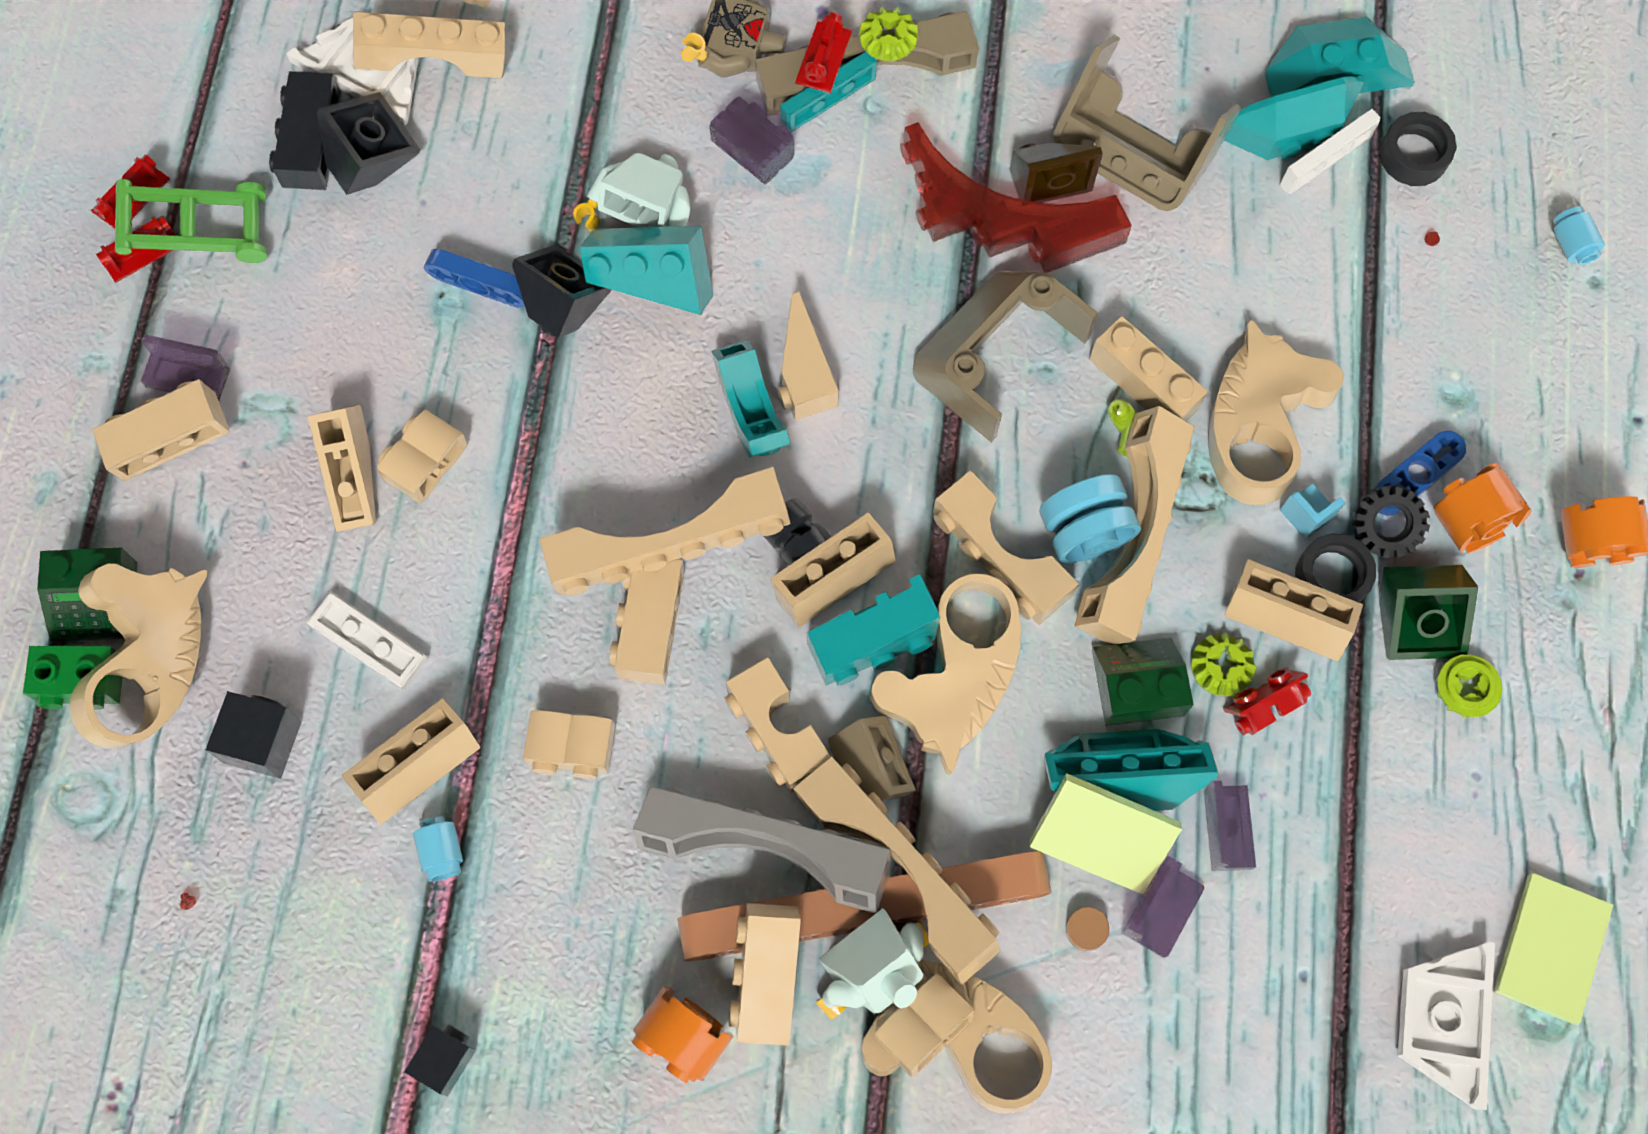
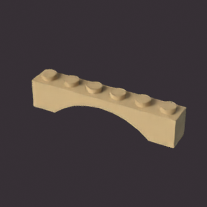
M1160 406L1135 413L1125 447L1131 466L1134 488L1133 510L1142 529L1135 538L1124 544L1112 567L1097 582L1084 590L1074 624L1080 630L1110 645L1136 641V637L1141 630L1144 608L1147 598L1152 591V579L1157 562L1162 555V543L1165 532L1172 519L1173 503L1182 482L1181 474L1186 457L1191 450V438L1195 426Z
M774 467L735 478L724 494L706 511L689 522L666 532L643 537H616L575 527L539 539L552 585L559 595L573 596L589 589L588 586L597 583L612 584L620 582L628 577L627 574L633 572L659 570L666 566V562L672 560L698 558L705 554V550L711 548L737 546L744 542V538L757 534L762 536L776 534L783 529V526L790 525V520Z
M831 756L793 788L797 797L824 830H833L860 840L875 841L884 848L890 849L891 858L905 869L918 887L923 898L928 919V940L933 953L957 981L963 985L1001 951L998 940L995 938L1000 934L998 929L986 915L981 914L978 918L967 907L971 900L960 886L955 882L948 886L939 876L943 870L938 862L928 852L921 856L912 846L916 840L901 822L894 826L885 816L888 809L874 792L867 796L858 786L862 783V780L852 767L847 763L841 767Z

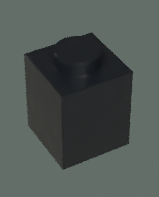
M450 1024L446 1026L444 1031L432 1025L404 1070V1073L440 1095L449 1096L476 1050L466 1045L470 1037Z

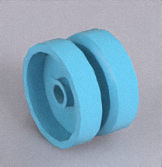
M1102 475L1077 482L1049 497L1040 506L1039 513L1045 528L1049 532L1057 533L1052 541V545L1061 563L1074 564L1102 556L1128 543L1140 533L1142 528L1135 511L1131 507L1123 506L1128 495L1121 479L1117 475Z

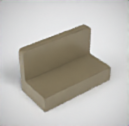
M886 716L859 719L828 738V744L835 761L841 767L846 763L852 767L862 780V783L858 786L867 796L874 792L881 801L905 797L916 791Z

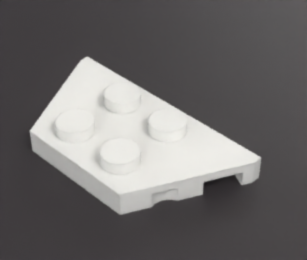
M353 17L341 23L338 28L327 30L316 36L318 42L301 51L294 47L288 51L287 57L292 64L307 72L333 74L339 89L354 98L381 92L401 123L406 126L409 122L419 58L405 60L396 65L392 71L354 69Z
M1487 942L1403 970L1398 1057L1476 1110H1487L1495 943Z

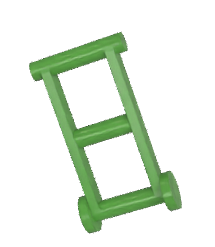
M117 180L115 252L127 255L131 253V248L236 252V258L242 262H263L267 259V248L259 244V203L266 199V188L255 182L240 183L235 187V192L133 187L132 182L129 180ZM132 201L180 203V236L132 234ZM196 204L243 206V239L196 237Z

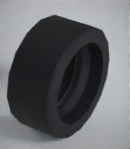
M1427 112L1407 113L1398 117L1384 136L1379 150L1381 164L1387 174L1400 183L1409 186H1426L1436 182L1451 164L1457 149L1456 137L1450 126L1436 115ZM1412 134L1425 137L1436 148L1438 159L1431 164H1419L1410 161L1398 148V139L1403 135Z
M1330 533L1318 537L1301 554L1295 567V578L1322 588L1316 582L1313 575V564L1321 554L1327 552L1338 553L1346 557L1354 565L1358 573V581L1355 588L1341 596L1360 603L1371 592L1376 580V563L1370 550L1360 540L1346 534Z

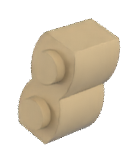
M426 409L418 416H412L406 422L402 431V438L393 446L389 445L383 450L378 459L379 465L377 467L384 481L419 504L431 494L443 474L456 463L467 446L462 432Z
M532 710L530 712L523 760L527 765L532 766V771L535 773L555 775L557 769L573 770L572 775L575 777L597 779L598 774H608L615 725L612 719Z
M938 973L930 979L923 976L922 980L914 985L917 990V996L911 1005L899 1008L898 1010L895 1006L890 1007L879 1017L875 1024L879 1028L875 1032L876 1041L911 1078L920 1073L974 1019L975 1010Z

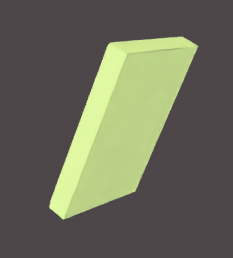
M1066 773L1030 838V847L1135 892L1144 894L1181 832L1182 827L1180 821Z
M1529 874L1493 992L1574 1025L1580 1024L1613 904L1537 874Z

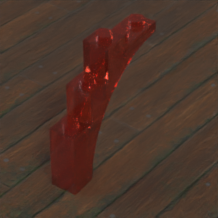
M919 122L905 127L904 140L900 144V150L907 165L912 164L916 172L915 182L920 192L919 209L916 210V217L920 228L923 231L928 230L933 242L972 228L976 244L979 247H984L989 258L1028 244L1029 253L1033 261L1040 263L1044 273H1049L1126 244L1132 224L1117 195L1090 202L1070 204L1029 202L1003 195L973 181L951 165L932 145Z

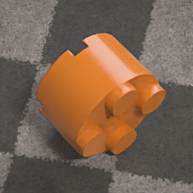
M1498 463L1486 466L1477 474V477L1467 482L1464 478L1453 481L1443 489L1446 497L1433 506L1434 514L1461 553L1464 550L1467 553L1475 552L1506 536L1503 530L1511 522L1517 528L1532 512L1512 480Z
M1634 496L1593 500L1594 505L1588 506L1582 511L1580 503L1568 506L1560 511L1568 560H1570L1571 568L1590 567L1596 565L1595 560L1609 559V565H1624L1635 562L1634 557L1648 555V517L1644 499L1638 501V497Z
M664 985L634 1027L633 1031L636 1035L631 1042L645 1054L651 1057L656 1054L669 1061L666 1069L685 1083H688L689 1080L695 1082L697 1079L703 1081L734 1035L731 1032H722L720 1034L719 1032L724 1025L685 997L680 1002L673 996L675 990Z

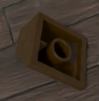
M1045 143L1040 145L1027 144L1018 150H1014L1009 170L1021 207L1092 192L1103 156L1101 147Z

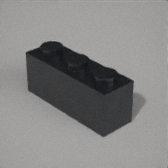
M289 71L287 85L281 87L280 101L283 108L281 118H277L275 121L277 144L276 150L270 152L269 167L270 171L275 173L282 188L326 190L329 169L325 163L317 111L319 108L340 103L341 92L334 75L331 73Z

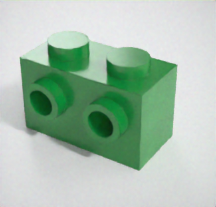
M29 646L23 694L37 702V706L40 708L62 709L63 704H70L72 693L78 682L117 650L111 646ZM105 675L99 681L93 694L94 710L104 709V704H119L123 677Z

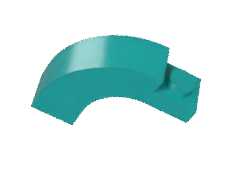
M748 339L712 350V356L728 408L748 457L751 458L757 455L769 456L779 452L782 447L789 445L790 441L787 430L774 411L765 387L756 351Z

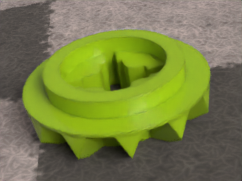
M882 6L878 12H869L865 21L861 22L859 32L860 43L870 56L878 60H900L914 50L918 40V25H915L912 21L911 14L905 15L901 13L898 6L894 10H885ZM883 27L887 30L896 28L895 37L890 34L882 36Z
M1227 632L1219 635L1210 634L1196 646L1191 657V670L1196 682L1204 690L1217 696H1233L1245 690L1252 682L1257 668L1253 658V650H1249L1244 644L1243 638L1229 636ZM1226 650L1225 655H1227L1228 661L1237 666L1230 667L1223 679L1221 667L1212 661L1218 660L1223 651Z
M1459 655L1450 659L1442 666L1435 680L1438 683L1439 690L1437 697L1441 698L1447 705V711H1454L1462 715V718L1483 717L1497 707L1502 697V681L1498 672L1488 661L1475 655ZM1477 676L1478 678L1474 682L1475 685L1473 687L1477 695L1469 693L1467 696L1461 697L1463 685L1459 680L1466 682Z

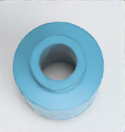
M1576 206L1563 211L1555 217L1554 233L1568 262H1578L1579 265H1586L1601 256L1600 251L1605 247V243L1589 212H1585L1581 206Z
M443 816L421 821L419 823L420 829L413 832L421 872L427 874L429 882L459 875L461 873L459 864L463 862L454 822H445Z

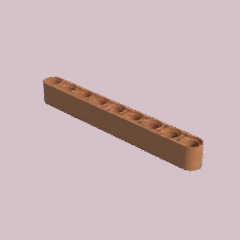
M1041 851L942 868L943 872L939 874L948 886L954 882L960 886L971 900V903L967 905L970 910L1026 901L1052 894L1044 854ZM905 874L889 877L877 912L884 909L894 925L927 919L923 898L910 876ZM826 889L752 902V904L798 906L801 918L799 942L851 933L876 914L836 903ZM746 904L678 917L677 921L684 961H698L742 953L743 943H736L737 918L745 917Z

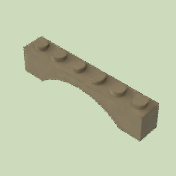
M967 11L959 13L949 12L937 18L913 21L915 25H918V40L914 50L906 57L896 61L877 59V66L906 65L925 69L942 76L976 68L979 46ZM896 28L891 30L882 29V36L890 34L895 37ZM859 36L850 38L840 67L866 52L860 43ZM808 45L798 50L781 54L770 53L763 58L755 59L756 81L767 116L779 114L781 104L808 88L795 84Z

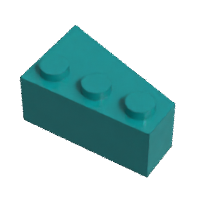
M702 226L594 229L579 246L586 283L698 315L703 313L713 297Z

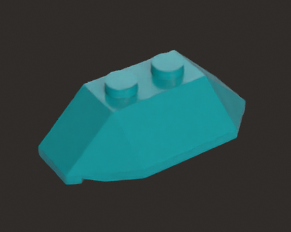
M1367 17L1296 26L1265 71L1270 97L1349 76L1363 77L1365 82L1359 93L1411 87L1415 83L1406 51Z
M1362 76L1341 77L1250 104L1239 112L1224 141L1265 160L1277 157L1286 159L1295 156L1302 150L1316 148L1341 130L1365 81Z
M1160 729L1078 734L1060 744L1055 750H1049L1044 755L1050 788L1055 792L1067 773L1154 811L1173 810L1218 777L1217 766L1208 742L1201 740L1194 742L1185 736Z

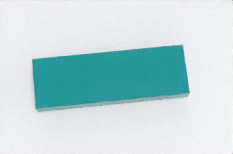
M864 52L839 68L831 93L808 87L781 104V126L787 133H792L876 80L877 59Z

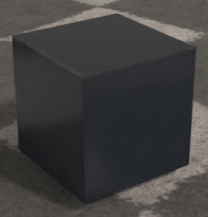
M227 691L205 750L224 764L281 779L302 721L287 707L275 700L258 695L248 697Z

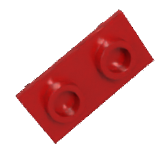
M830 12L828 16L823 17L821 22L817 21L795 84L831 93L852 35V30L843 28L842 17L838 13Z
M144 155L141 159L136 157L134 159L135 163L122 175V179L131 181L133 187L162 188L170 180L167 175L155 168L157 164L147 155ZM116 183L101 198L98 197L95 200L97 204L91 210L93 214L114 229L116 220ZM132 201V219L148 201Z
M164 216L158 219L152 217V221L132 231V234L176 236ZM115 242L106 247L102 245L100 247L102 251L96 253V256L107 269L113 281L117 283L173 250L131 248L130 254L122 255L115 252Z
M1289 668L1277 670L1267 677V683L1257 689L1249 688L1236 694L1233 698L1234 702L1223 708L1226 713L1239 717L1235 725L1243 736L1248 733L1254 735L1276 721L1270 709L1273 705H1275L1279 716L1284 717L1307 703V698L1311 696V690L1306 683L1301 681L1309 676L1307 673L1289 670Z

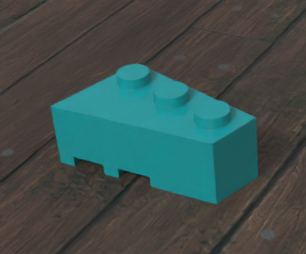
M920 574L908 579L912 587L890 598L885 591L874 597L877 604L858 612H854L851 609L807 632V645L826 686L836 682L837 686L847 684L858 678V672L869 667H873L874 670L885 668L896 661L895 656L907 651L912 655L917 654L932 646L931 641L936 638L940 615Z

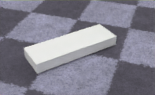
M1373 109L1369 110L1290 165L1280 187L1287 194L1294 193L1372 137L1380 122V116Z
M330 591L306 622L309 627L403 691L406 690L429 660L422 652L332 591Z

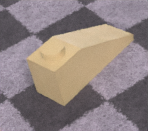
M800 292L792 293L782 365V386L777 388L783 409L790 408L795 421L837 407L839 396L838 388Z
M361 405L308 416L336 532L375 524L370 442Z

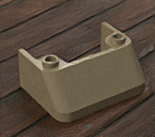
M1113 35L1096 45L1056 125L1053 134L1054 143L1101 147L1103 156L1098 170L1099 175L1160 210H1174L1185 201L1216 156L1242 107L1235 104L1218 120L1212 133L1202 128L1189 131L1184 135L1177 147L1116 111L1123 97V89L1118 79L1104 71L1120 40L1118 36Z
M1002 270L995 273L927 342L914 358L913 375L916 381L991 443L997 437L1002 413L974 391L983 380L985 372L982 359L974 352L1022 302L1033 310L1047 313L1084 344L1090 339L1098 315L1096 310L1047 273Z

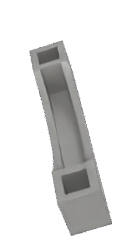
M650 786L633 827L638 849L674 859L716 848H749L772 853L788 859L808 871L825 887L836 903L873 913L878 911L891 871L890 849L884 848L875 841L863 840L859 842L844 838L840 833L833 830L825 829L818 831L806 828L801 823L792 819L780 821L765 817L754 809L745 808L738 810L727 807L720 801L712 798L700 800L689 797L674 788H665L663 790Z

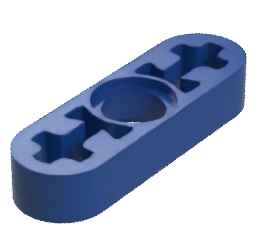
M432 249L423 266L430 276L444 283L513 307L522 308L525 306L516 277L508 272L442 249Z
M1453 431L1439 432L1384 477L1375 488H1382L1384 486L1397 487L1401 484L1406 490L1414 492L1415 496L1419 497L1463 459L1466 454L1464 439ZM1449 445L1453 451L1450 454H1446L1436 463L1433 457L1441 447ZM1420 465L1424 467L1428 472V480L1418 482L1412 479L1409 475V466ZM1388 506L1379 511L1380 514L1385 516H1394L1401 512L1395 506Z

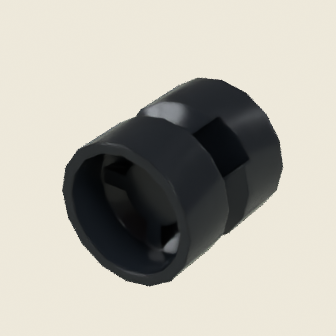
M798 498L785 502L790 525L783 526V529L776 534L763 536L774 549H782L781 558L788 566L831 538V535L820 523H811L812 514Z

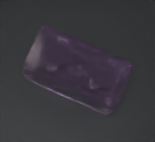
M737 96L726 107L725 111H721L709 125L711 141L764 185L768 184L778 174V171L782 170L794 157V137L790 130L783 124L774 125L767 119L765 111L755 102L748 104L744 99Z

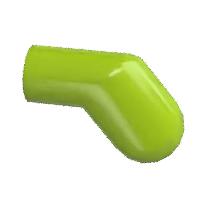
M1116 399L1109 404L1108 414L1112 423L1121 433L1117 452L1122 456L1128 457L1125 447L1134 415L1137 412L1129 403L1122 399Z

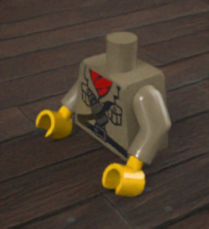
M712 0L701 35L692 32L682 40L683 44L687 46L681 51V57L686 62H692L697 58L698 67L706 68L719 77L726 78L744 72L756 71L755 59L761 58L763 53H784L787 36L769 31V11L757 0Z

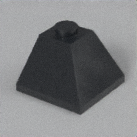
M381 92L322 107L317 111L326 166L346 195L377 186L420 152L419 147Z
M557 245L514 258L512 263L528 317L539 324L543 332L557 338L579 330L612 291L611 289L586 283L582 262Z

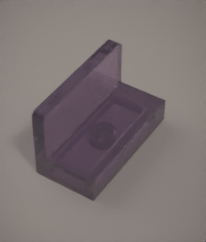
M151 335L143 336L142 344L150 353L141 378V383L146 388L170 393L175 391L182 383L199 379L216 393L218 401H220L230 367L219 351Z
M1221 780L1212 781L1204 789L1211 870H1253L1256 868L1248 785L1222 786Z
M1170 856L1165 857L1121 933L1162 958L1168 957L1204 891V885L1180 872L1182 863Z

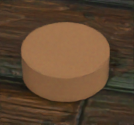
M1083 907L1076 910L1066 923L1068 940L1074 947L1082 951H1093L1106 942L1109 936L1110 928L1106 916L1098 909L1092 907Z

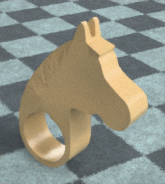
M1252 320L1249 321L1244 334V346L1239 349L1229 363L1216 396L1209 423L1208 448L1211 465L1222 489L1239 502L1249 505H1265L1278 500L1287 492L1301 462L1300 446L1285 412L1297 408L1300 404H1306L1313 408L1330 406L1335 401L1343 384L1344 376L1343 371L1335 362L1297 353L1288 343L1283 341V336H1265ZM1248 439H1251L1252 442L1264 444L1276 451L1281 457L1285 467V474L1278 479L1266 482L1249 479L1242 475L1233 465L1230 458V450L1234 448L1235 444L1247 443Z
M106 564L83 577L78 589L82 601L90 608L106 611L111 624L125 638L124 645L86 674L78 682L72 693L70 701L72 721L78 732L86 740L94 745L112 749L137 743L147 739L166 724L182 704L191 685L197 665L201 639V612L197 594L207 577V570H201L185 577L173 568H169L161 573L148 576L136 573L118 564ZM105 675H117L128 680L134 679L144 690V717L138 729L131 735H122L110 731L99 721L95 714L93 694L97 684Z
M970 574L960 577L952 582L942 594L937 606L940 621L936 634L942 673L922 674L911 680L900 672L885 671L877 675L870 692V700L874 709L880 714L908 726L914 732L919 743H921V751L940 756L944 770L948 775L956 767L959 751L979 734L997 708L1009 686L1020 651L1021 622L1016 598L1006 584L993 576L985 574ZM977 590L993 596L1000 603L1005 613L1006 627L1004 634L994 641L991 647L974 648L973 644L964 642L953 633L947 622L946 608L950 600L956 595L965 591Z
M920 960L917 964L923 976L930 979L938 973L975 1010L974 1019L954 1040L945 1046L972 1098L987 1110L1001 1114L1017 1113L1034 1104L1046 1089L1052 1073L1051 1054L1036 1024L1018 1004L987 982L972 976L961 985L943 964ZM894 1003L878 1013L862 1043L861 1053L864 1066L877 1076L890 1075L900 1066L875 1039V1032L879 1029L875 1024L879 1017L892 1006H895L897 1010L899 1009ZM997 1032L998 1035L1016 1037L1032 1049L1039 1066V1077L1033 1091L1024 1097L1007 1100L993 1096L981 1086L975 1075L973 1061L975 1051L980 1046L983 1037Z

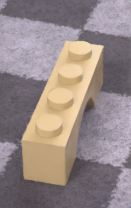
M354 12V69L392 71L396 65L405 60L431 57L453 63L463 71L465 76L503 78L505 22Z
M970 470L935 499L933 509L935 514L934 520L945 533L949 534L952 532L961 542L960 547L971 561H979L988 571L987 575L999 579L1008 586L1016 598L1019 613L1028 620L1032 618L1040 625L1074 596L1079 583L1052 555L1040 559H1023L1008 553L999 545L993 535L990 522L997 497Z

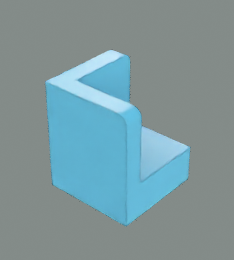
M1312 483L1300 493L1295 491L1291 494L1280 511L1306 540L1335 518L1346 502L1342 497H1339L1333 503H1330Z

